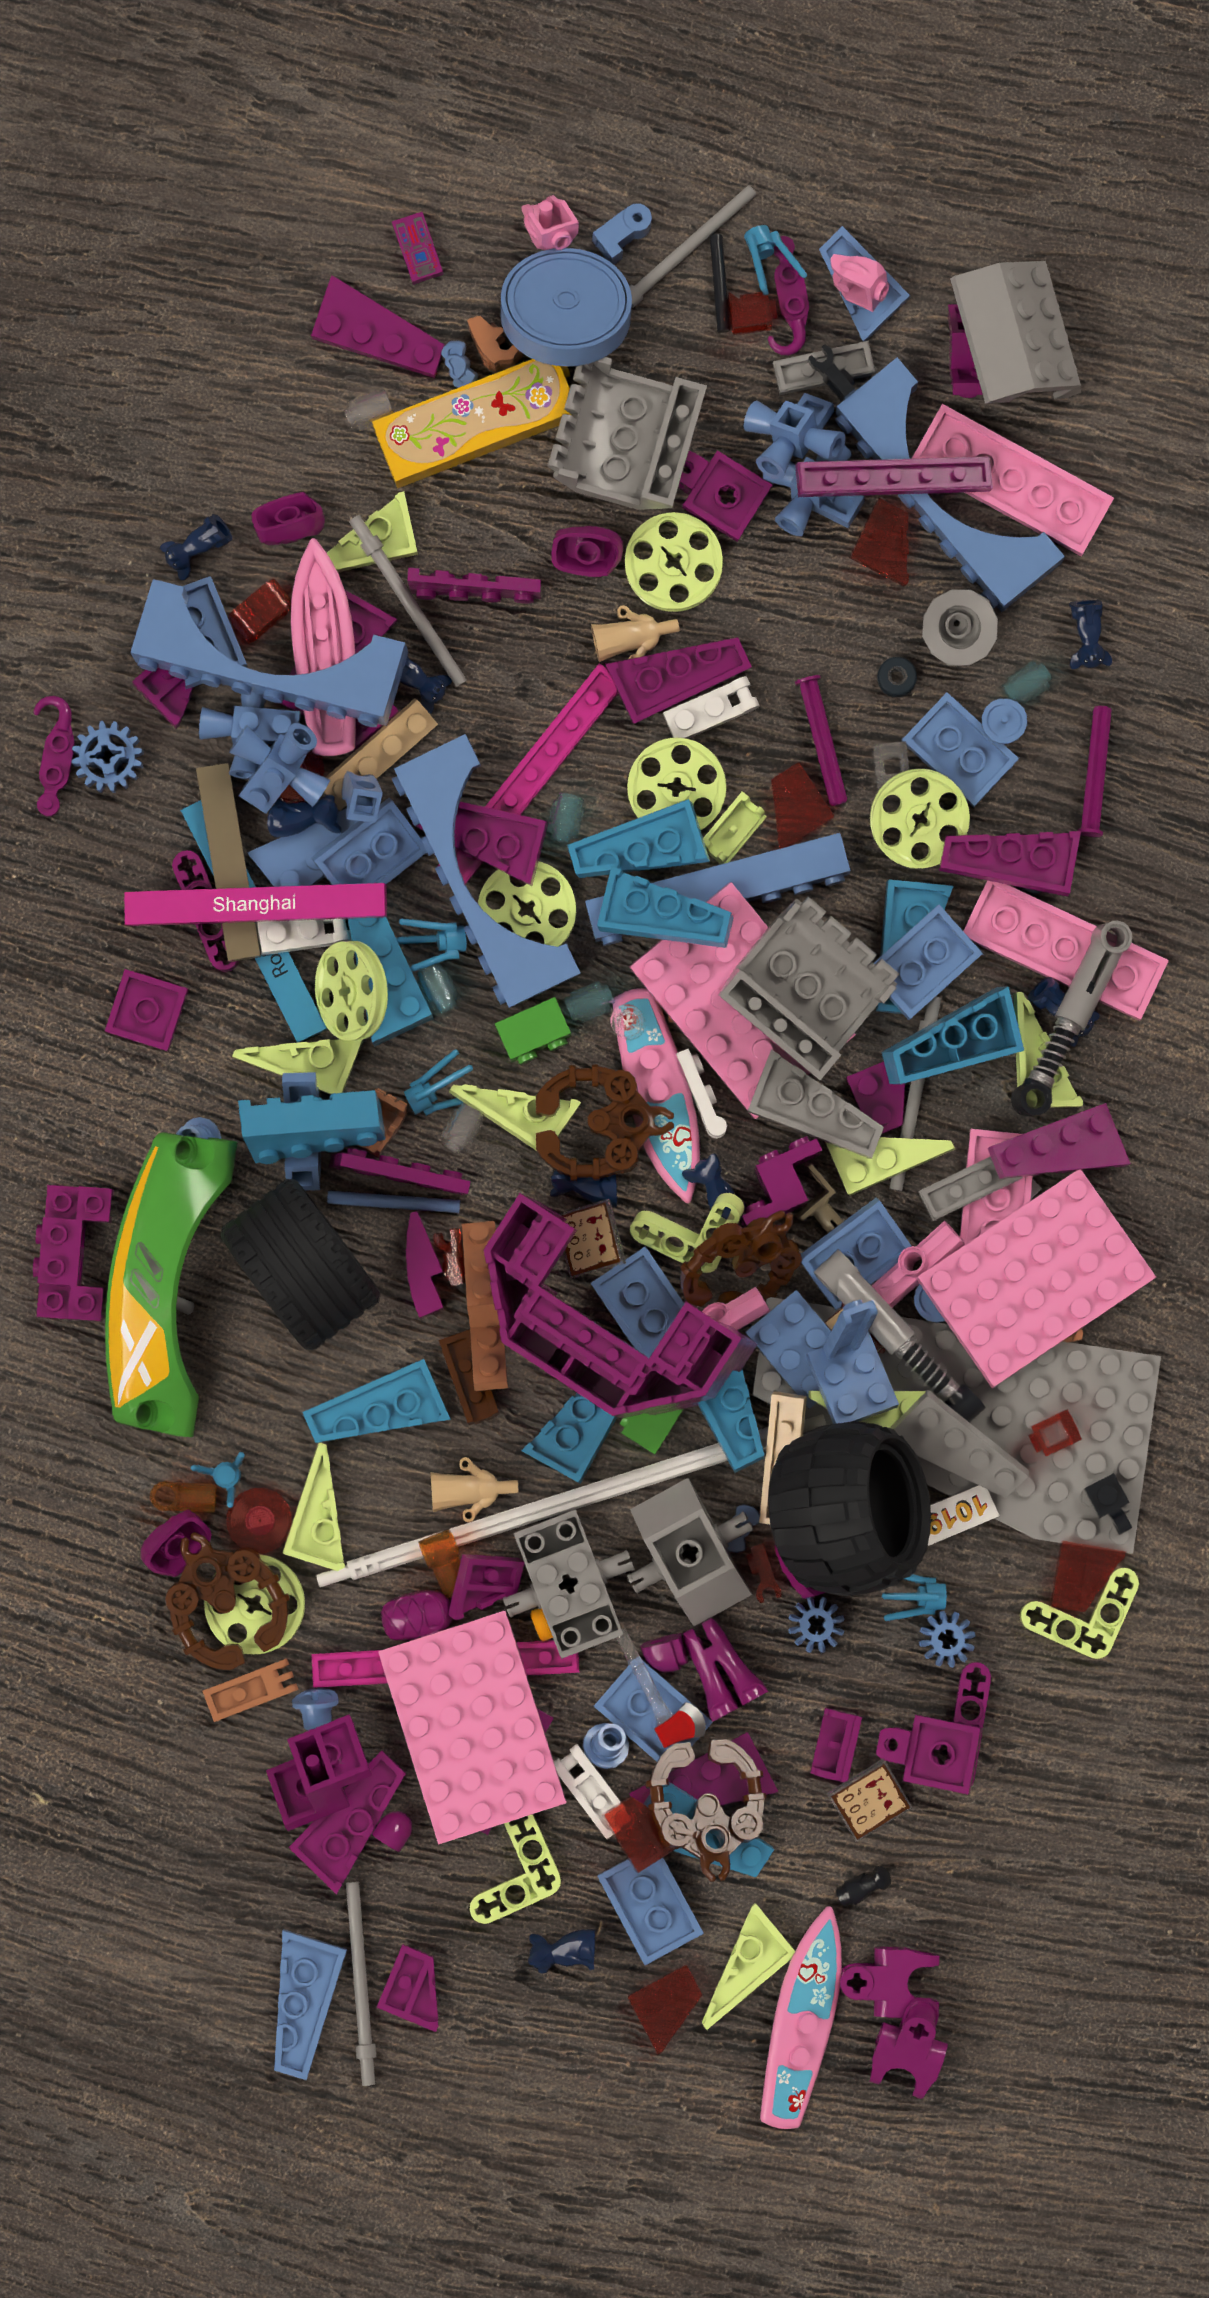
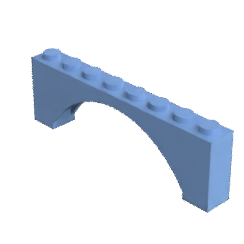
M898 357L842 401L836 408V423L845 434L852 433L858 441L856 443L857 448L867 459L870 457L873 460L910 459L906 441V414L909 397L916 391L918 381ZM928 493L898 494L900 500L907 508L914 507L920 514L919 522L930 534L935 532L942 542L939 545L945 554L951 559L955 556L961 563L962 567L960 570L966 579L972 584L976 581L982 588L983 592L981 595L990 601L993 609L997 606L1003 612L1061 565L1065 558L1045 532L1041 533L1038 537H1007L985 533L954 519L942 510L930 498Z
M155 579L152 580L130 652L140 668L148 671H156L157 668L168 670L170 675L180 679H188V676L199 678L201 683L211 687H219L220 684L231 686L233 691L243 695H250L251 692L262 694L264 699L274 703H282L283 700L294 702L297 708L306 711H314V708L325 710L327 715L337 719H345L346 716L357 718L359 723L369 727H377V724L387 726L408 656L405 642L373 635L370 644L355 655L329 668L300 675L261 673L230 660L204 637L193 621L187 607L189 596L185 587Z
M464 734L394 768L397 776L392 778V781L399 795L406 794L411 803V806L406 808L414 826L421 824L426 836L420 839L428 855L430 856L435 853L440 866L436 867L435 870L443 886L449 883L454 893V896L449 897L456 914L460 915L463 913L469 924L463 928L471 945L478 943L483 953L478 959L485 974L492 973L497 982V985L492 988L500 1005L507 1003L508 1007L512 1008L580 975L581 972L567 944L559 947L541 944L507 930L483 911L464 883L455 853L456 815L463 791L473 770L481 766L467 735Z

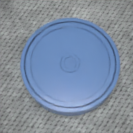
M549 249L525 258L507 275L501 290V324L510 342L520 352L536 361L555 366L585 365L606 357L623 342L631 322L632 295L629 284L622 272L605 258L581 249Z

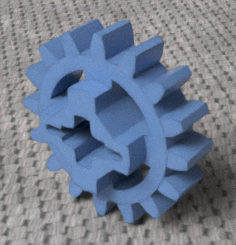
M100 721L99 730L96 731L90 725L87 726L89 735L85 737L79 734L77 737L82 743L81 746L72 747L73 752L79 755V757L72 759V764L74 766H81L76 775L79 778L87 776L84 784L88 788L97 783V791L100 793L103 792L105 786H108L112 793H116L117 784H121L122 787L127 789L126 779L130 777L137 780L138 778L133 771L134 768H143L142 762L136 760V757L144 755V752L141 748H134L140 742L137 736L128 738L131 730L126 726L120 732L119 725L115 721H113L110 728H107L105 723ZM111 737L122 740L127 747H117L113 744ZM98 739V744L92 751H88L92 743ZM110 750L115 756L110 758L109 764H105L103 759L100 758L105 757V751ZM128 763L126 768L118 775L117 771L122 764ZM88 767L101 769L104 778L93 774Z

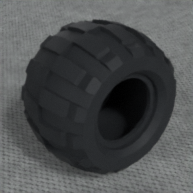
M851 1421L830 1424L803 1433V1436L792 1440L791 1444L785 1445L779 1453L769 1483L768 1506L770 1525L774 1542L782 1561L800 1584L806 1588L812 1587L814 1590L828 1594L851 1596L881 1591L898 1584L904 1578L910 1577L916 1572L919 1563L922 1562L930 1536V1498L921 1464L914 1450L902 1435L899 1436L894 1429L882 1427L874 1423Z

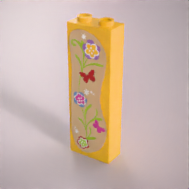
M531 359L372 421L375 434L397 489L559 426L563 414L571 415L564 410L570 390L566 380L567 377H570L568 367L549 365Z

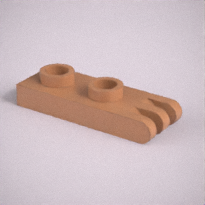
M288 1659L203 1690L202 1692L213 1721H219L299 1690L297 1683L290 1684L285 1688L283 1687V1681L294 1677L292 1671L280 1676L277 1669H283L289 1665Z

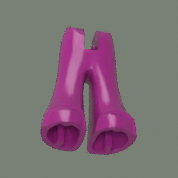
M710 1618L701 1624L712 1646L705 1649L703 1641L697 1635L694 1628L682 1633L687 1651L700 1676L706 1695L709 1716L712 1722L740 1708L716 1666V1661L721 1664L727 1673L742 1706L769 1691L763 1682L741 1660L719 1624L713 1618Z

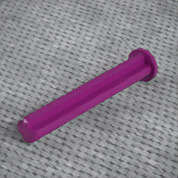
M813 675L796 680L795 685H800L829 803L831 806H837L846 803L847 796L817 682L821 677L820 675Z
M1102 705L1095 706L1093 710L1082 825L1080 829H1077V831H1081V836L1087 837L1103 836V831L1100 830L1112 709Z

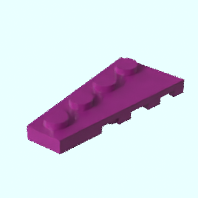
M331 275L311 334V338L433 378L436 377L442 359L441 352L445 344Z
M408 567L407 581L410 593L416 594L418 599L432 600L436 599V595H449L450 600L467 601L469 596L482 597L481 600L485 602H500L501 598H514V602L522 604L534 603V599H541L542 586L540 579L496 576L495 582L488 581L487 576L482 574L468 573L463 575L462 579L455 578V575L449 574V571L435 570L434 573L425 576L419 575L420 568Z
M1069 831V833L1058 834L1039 832V834L1031 835L1011 833L1005 836H989L988 834L946 836L939 871L1068 897L1071 890L1081 831Z
M1106 1103L987 1148L999 1179L1035 1176L1046 1173H1065L1079 1169L1095 1170L1105 1167H1125L1131 1164Z
M347 1148V1153L332 1154L329 1168L340 1170V1168L347 1167L354 1169L353 1171L358 1174L368 1176L382 1175L392 1181L409 1184L414 1182L421 1187L460 1195L468 1194L471 1182L463 1180V1173L443 1169L442 1175L430 1172L431 1166L411 1162V1167L398 1165L399 1159L379 1155V1160L366 1158V1151Z
M748 1731L730 1740L740 1746L751 1757L758 1770L763 1771V1777L760 1778L762 1793L768 1795L778 1792ZM708 1752L695 1758L685 1768L670 1771L667 1778L670 1783L696 1799L706 1793L715 1795L720 1805L742 1801L743 1796L749 1794L747 1780H740V1773L733 1764L717 1765L709 1761ZM646 1785L629 1793L638 1812L650 1795V1789H647Z
M383 1750L368 1764L372 1775L349 1784L344 1789L350 1806L313 1821L288 1847L335 1894L340 1890L406 1774Z

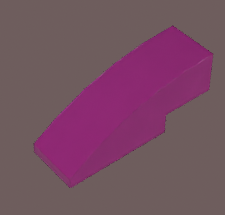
M415 1211L410 1214L407 1230L406 1264L411 1296L419 1318L423 1319L445 1309L432 1278L442 1275L444 1272L419 1213Z

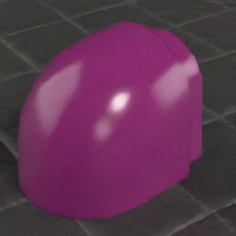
M682 1633L656 1638L640 1646L647 1663L656 1670L662 1672L681 1670V1665L688 1664V1655Z
M392 1811L380 1820L372 1835L388 1847L400 1852L412 1833L411 1820L405 1813Z

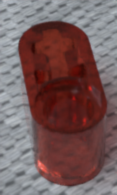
M271 579L239 604L228 615V619L247 643L250 644L291 612V597L276 579Z

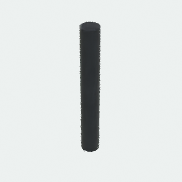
M722 234L710 235L717 332L726 333L730 331L723 236Z

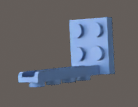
M856 1300L846 1304L843 1307L844 1310L838 1316L823 1348L809 1352L806 1355L833 1424L851 1421L859 1422L895 1409L899 1405L868 1331L878 1314L873 1300L863 1303L862 1300Z

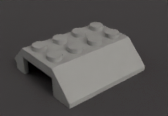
M1046 261L997 263L950 278L985 404L1010 402L1025 393L1055 391L1053 393L1054 399H1065L1081 393L1077 368Z
M607 357L589 364L576 366L573 380L580 385L571 384L564 410L571 415L563 414L555 440L562 445H553L547 467L554 471L553 478L577 493L637 510L672 508L707 385L675 377L672 386L612 369V359Z
M808 896L803 902L798 899L794 900L773 921L735 967L718 995L817 1079L821 1080L841 1056L839 1053L841 1048L879 1003H885L896 990L897 983L894 980L898 977L899 973L882 958L876 964L871 962L877 954L857 937L849 943L847 939L851 932L832 916L824 922L821 918L826 911Z

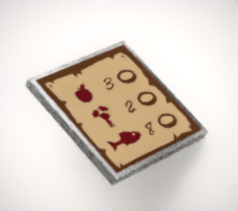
M610 1199L560 1213L561 1216L567 1219L565 1222L577 1230L564 1250L570 1279L626 1263Z
M884 1758L826 1793L856 1843L913 1808Z

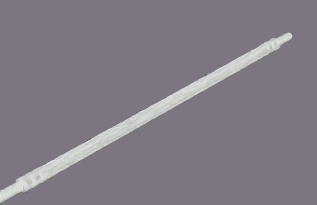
M821 1414L805 1419L803 1433L826 1425L824 1415ZM768 1427L758 1430L763 1449H766ZM719 1443L347 1561L345 1568L339 1571L330 1570L317 1574V1581L319 1587H323L348 1578L356 1580L728 1460Z

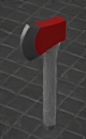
M622 1628L624 1635L617 1637L616 1640L654 1711L657 1727L654 1730L663 1748L683 1740L703 1737L706 1731L703 1714L697 1707L687 1702L674 1715L664 1703L626 1628Z

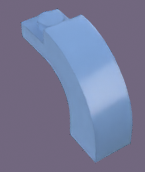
M316 1072L283 1073L284 1103L297 1102L301 1096L306 1095L319 1097ZM321 1152L312 1153L305 1158H285L286 1179L297 1180L304 1190H320Z

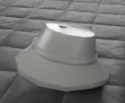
M951 589L931 601L923 616L922 638L930 653L946 665L970 666L987 657L997 641L998 619L987 598L973 590ZM958 620L959 625L954 626V621Z

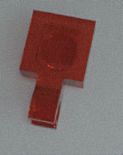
M449 1229L451 1234V1241L449 1243L444 1241L442 1233H435L433 1236L435 1245L446 1253L443 1254L444 1263L442 1265L447 1281H450L451 1287L466 1285L464 1250L461 1246L462 1237L459 1229Z
M764 1543L751 1546L752 1554L746 1555L751 1573H758L761 1580L756 1589L757 1600L760 1603H764L762 1592L767 1587L773 1588L776 1597L780 1598L781 1589L774 1579Z

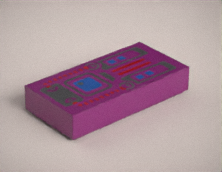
M423 212L392 221V226L412 284L414 285L444 275Z

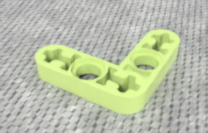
M723 1193L719 1195L700 1234L654 1212L641 1211L635 1216L630 1225V1233L639 1243L678 1262H688L694 1256L693 1251L712 1236L709 1232L710 1228H718L727 1223L738 1224L744 1212V1204L735 1194ZM725 1207L731 1209L727 1220L721 1217ZM644 1224L650 1227L649 1230L643 1228ZM660 1231L664 1233L662 1238L658 1236ZM677 1237L683 1242L684 1246H674L668 1238ZM690 1246L694 1247L692 1252L688 1251ZM718 1255L712 1263L705 1262L701 1267L702 1272H713L718 1267L722 1257Z
M1117 1568L1112 1571L1088 1623L1038 1601L1028 1602L1022 1607L1020 1621L1028 1630L1083 1655L1095 1659L1103 1658L1111 1651L1138 1590V1577L1134 1571L1128 1568ZM1124 1573L1129 1575L1128 1581L1132 1583L1130 1589L1124 1588L1120 1597L1126 1598V1602L1123 1605L1118 1600L1107 1598L1106 1596L1109 1591L1112 1594H1116L1118 1584L1114 1580L1116 1576L1123 1577ZM1109 1603L1114 1604L1119 1609V1617L1112 1623L1105 1622L1100 1615L1101 1608ZM1036 1607H1040V1614L1048 1619H1051L1052 1612L1057 1614V1617L1051 1623L1049 1634L1044 1632L1048 1625L1042 1622H1036L1034 1626L1029 1624L1030 1617L1026 1616L1028 1610L1034 1611ZM1063 1620H1069L1075 1626V1634L1067 1640L1061 1639L1056 1631L1057 1625ZM1082 1626L1088 1628L1084 1635L1090 1638H1096L1098 1634L1102 1636L1101 1642L1105 1644L1103 1650L1097 1649L1095 1653H1092V1646L1084 1641H1081L1080 1647L1074 1645L1081 1635Z
M534 1814L528 1815V1818L524 1820V1825L527 1831L534 1827L536 1834L526 1835L520 1841H517L515 1835L522 1833L517 1824L511 1825L510 1822L504 1823L525 1873L477 1894L470 1903V1914L475 1921L483 1924L491 1923L551 1896L559 1889L561 1883L560 1873ZM529 1840H536L542 1846V1853L536 1859H529L523 1854V1845ZM545 1858L550 1863L549 1865H543L546 1874H553L555 1876V1880L551 1882L552 1888L548 1890L544 1885H537V1881L541 1878L538 1869L536 1868L531 1872L529 1865L539 1864ZM511 1885L521 1886L525 1891L524 1900L517 1904L509 1902L506 1898L507 1888ZM500 1891L501 1901L507 1909L500 1911L499 1904L490 1910L491 1916L486 1917L484 1913L477 1914L476 1909L480 1905L479 1900L484 1899L486 1903H490L497 1899L493 1893Z

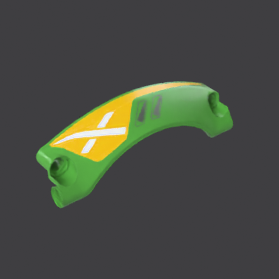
M162 1132L154 1138L138 1174L117 1236L107 1290L105 1322L106 1365L112 1415L117 1423L174 1436L194 1437L199 1396L185 1370L178 1343L176 1326L178 1285L185 1256L197 1227L213 1202L232 1181L237 1141L211 1137L204 1139Z

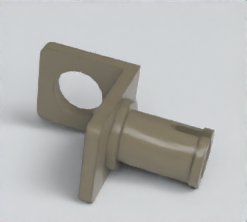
M806 1162L803 1166L824 1190L796 1213L795 1217L800 1221H804L808 1216L813 1215L829 1233L835 1229L830 1221L836 1227L844 1222L828 1203L829 1198L836 1192L811 1163Z

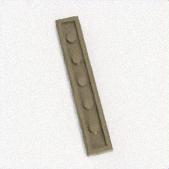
M228 763L196 768L216 889L249 888ZM255 922L222 923L228 962L261 957Z

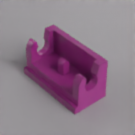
M825 1708L811 1766V1774L844 1783L848 1782L862 1721L861 1716Z

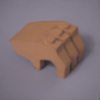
M481 316L467 320L471 337L481 356V360L484 362L483 365L488 370L497 373L500 370L508 369L515 366L523 357V353L514 345L508 350L500 349L505 343V338L502 336L504 334L502 327H498L493 322L489 324Z
M378 1088L375 1091L381 1103L386 1140L377 1141L371 1146L357 1145L377 1157L381 1155L400 1129L407 1116L408 1107L407 1103L401 1100L397 1101L396 1097L390 1094L386 1095L385 1091Z

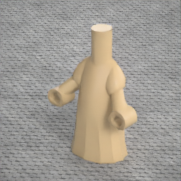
M624 605L617 609V616L619 620L625 622L591 624L594 646L599 662L634 649L638 650L628 659L645 656L648 651L655 648L661 635L680 632L677 619L657 623L653 617L647 614L638 615ZM625 611L626 615H621L620 612Z
M466 1457L460 1460V1469L463 1471L468 1470L472 1475L430 1472L433 1512L473 1504L470 1509L463 1511V1520L465 1522H472L483 1508L489 1507L496 1500L498 1494L518 1493V1480L497 1481L493 1474L484 1469L480 1470ZM467 1461L468 1467H463L462 1462ZM467 1512H470L472 1514V1517L470 1519H467L465 1517V1514Z

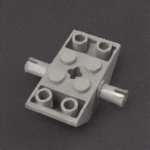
M689 1477L630 1509L641 1536L653 1557V1562L627 1575L630 1584L641 1577L644 1578L643 1581L632 1586L637 1594L663 1579L664 1582H667L675 1599L693 1626L753 1595L727 1549L729 1547L728 1543L754 1530L751 1522L737 1528L738 1524L748 1519L744 1511L719 1526L717 1523L714 1524ZM685 1544L698 1548L699 1552L696 1554V1561H692L690 1557L684 1559L682 1553L686 1550Z
M576 1509L513 1533L532 1584H530L531 1588L508 1597H503L505 1606L519 1602V1605L507 1609L510 1618L535 1607L542 1608L561 1659L624 1635L605 1584L608 1583L607 1580L635 1570L632 1561L618 1566L619 1562L630 1559L628 1550L601 1561L598 1558L595 1559ZM568 1574L571 1579L577 1578L578 1584L574 1586L575 1592L569 1593L567 1589L561 1590L559 1586L563 1582V1575Z

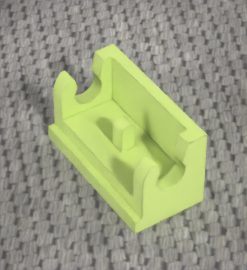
M743 791L703 838L708 854L720 864L730 862L767 818L763 808L754 805L750 801V797Z

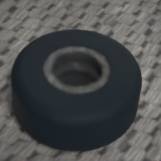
M903 657L887 659L882 663L877 674V682L880 689L891 697H903L909 694L917 680V672L914 665ZM894 672L902 674L903 679L900 682L892 680L891 676Z

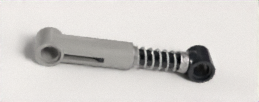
M1110 921L1103 923L1092 932L1091 944L1055 1014L1057 1020L1055 1022L1056 1026H1053L1054 1033L1049 1034L1050 1041L1045 1042L1046 1049L1041 1050L1042 1057L1037 1058L1038 1065L1033 1066L1034 1070H1031L1029 1077L1025 1078L1023 1084L1016 1087L1012 1093V1107L1019 1115L1025 1117L1041 1115L1051 1107V1088L1055 1083L1053 1078L1055 1075H1059L1056 1071L1058 1067H1063L1060 1063L1062 1059H1066L1064 1055L1066 1051H1070L1068 1047L1070 1043H1074V1040H1072L1074 1035H1078L1080 1031L1085 1030L1122 953L1132 943V932L1124 922ZM1109 930H1112L1117 936V943L1114 947L1109 945L1106 940ZM1029 1091H1033L1037 1096V1104L1034 1108L1028 1106L1026 1102V1095Z
M837 1249L813 1272L822 1284L833 1295L837 1296L844 1305L856 1300H862L863 1303L873 1300L878 1314L868 1331L890 1355L896 1353L899 1359L903 1358L906 1361L905 1365H910L913 1368L911 1372H916L919 1375L918 1379L922 1378L925 1381L924 1386L928 1385L931 1388L930 1392L934 1391L936 1393L935 1396L970 1423L986 1408L965 1384L958 1385L953 1377L948 1378L946 1376L947 1371H942L940 1364L933 1362L934 1357H929L927 1355L928 1351L921 1349L922 1344L916 1343L917 1339L913 1337L915 1333L913 1329L862 1277L858 1269L841 1251Z

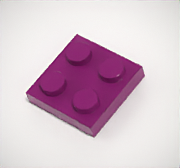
M125 969L105 1032L169 1052L189 991L188 988Z

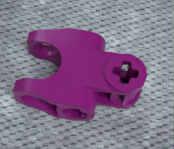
M875 1947L874 1963H851L842 1968L840 1989L848 1998L853 2000H874V2016L902 2018L908 2003L915 1998H920L910 1994L907 1985L909 1976L917 1968L939 1966V1955L916 1951L907 1947ZM854 1973H858L859 1977L864 1980V1983L858 1984V1989L853 1990L851 1984L847 1983V1980L853 1979ZM927 1998L933 2001L939 2009V2001L932 1998Z
M915 1998L910 2001L899 2027L885 2022L882 2023L875 2041L869 2082L879 2085L889 2070L896 2068L905 2069L916 2080L913 2096L920 2099L925 2096L928 2089L937 2080L948 2047L947 2043L934 2039L939 2009L933 2001L927 1998Z

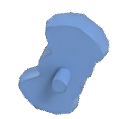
M459 340L449 341L441 352V355L445 358V365L449 368V375L453 378V385L457 388L477 381L479 376L477 372L470 368V360L465 356L466 343Z
M739 1505L736 1507L735 1516L744 1511L748 1517L746 1521L738 1524L737 1528L748 1522H751L752 1526L759 1523L760 1514L753 1506ZM750 1532L728 1543L729 1547L727 1549L729 1552L740 1553L745 1551L744 1537L748 1536Z

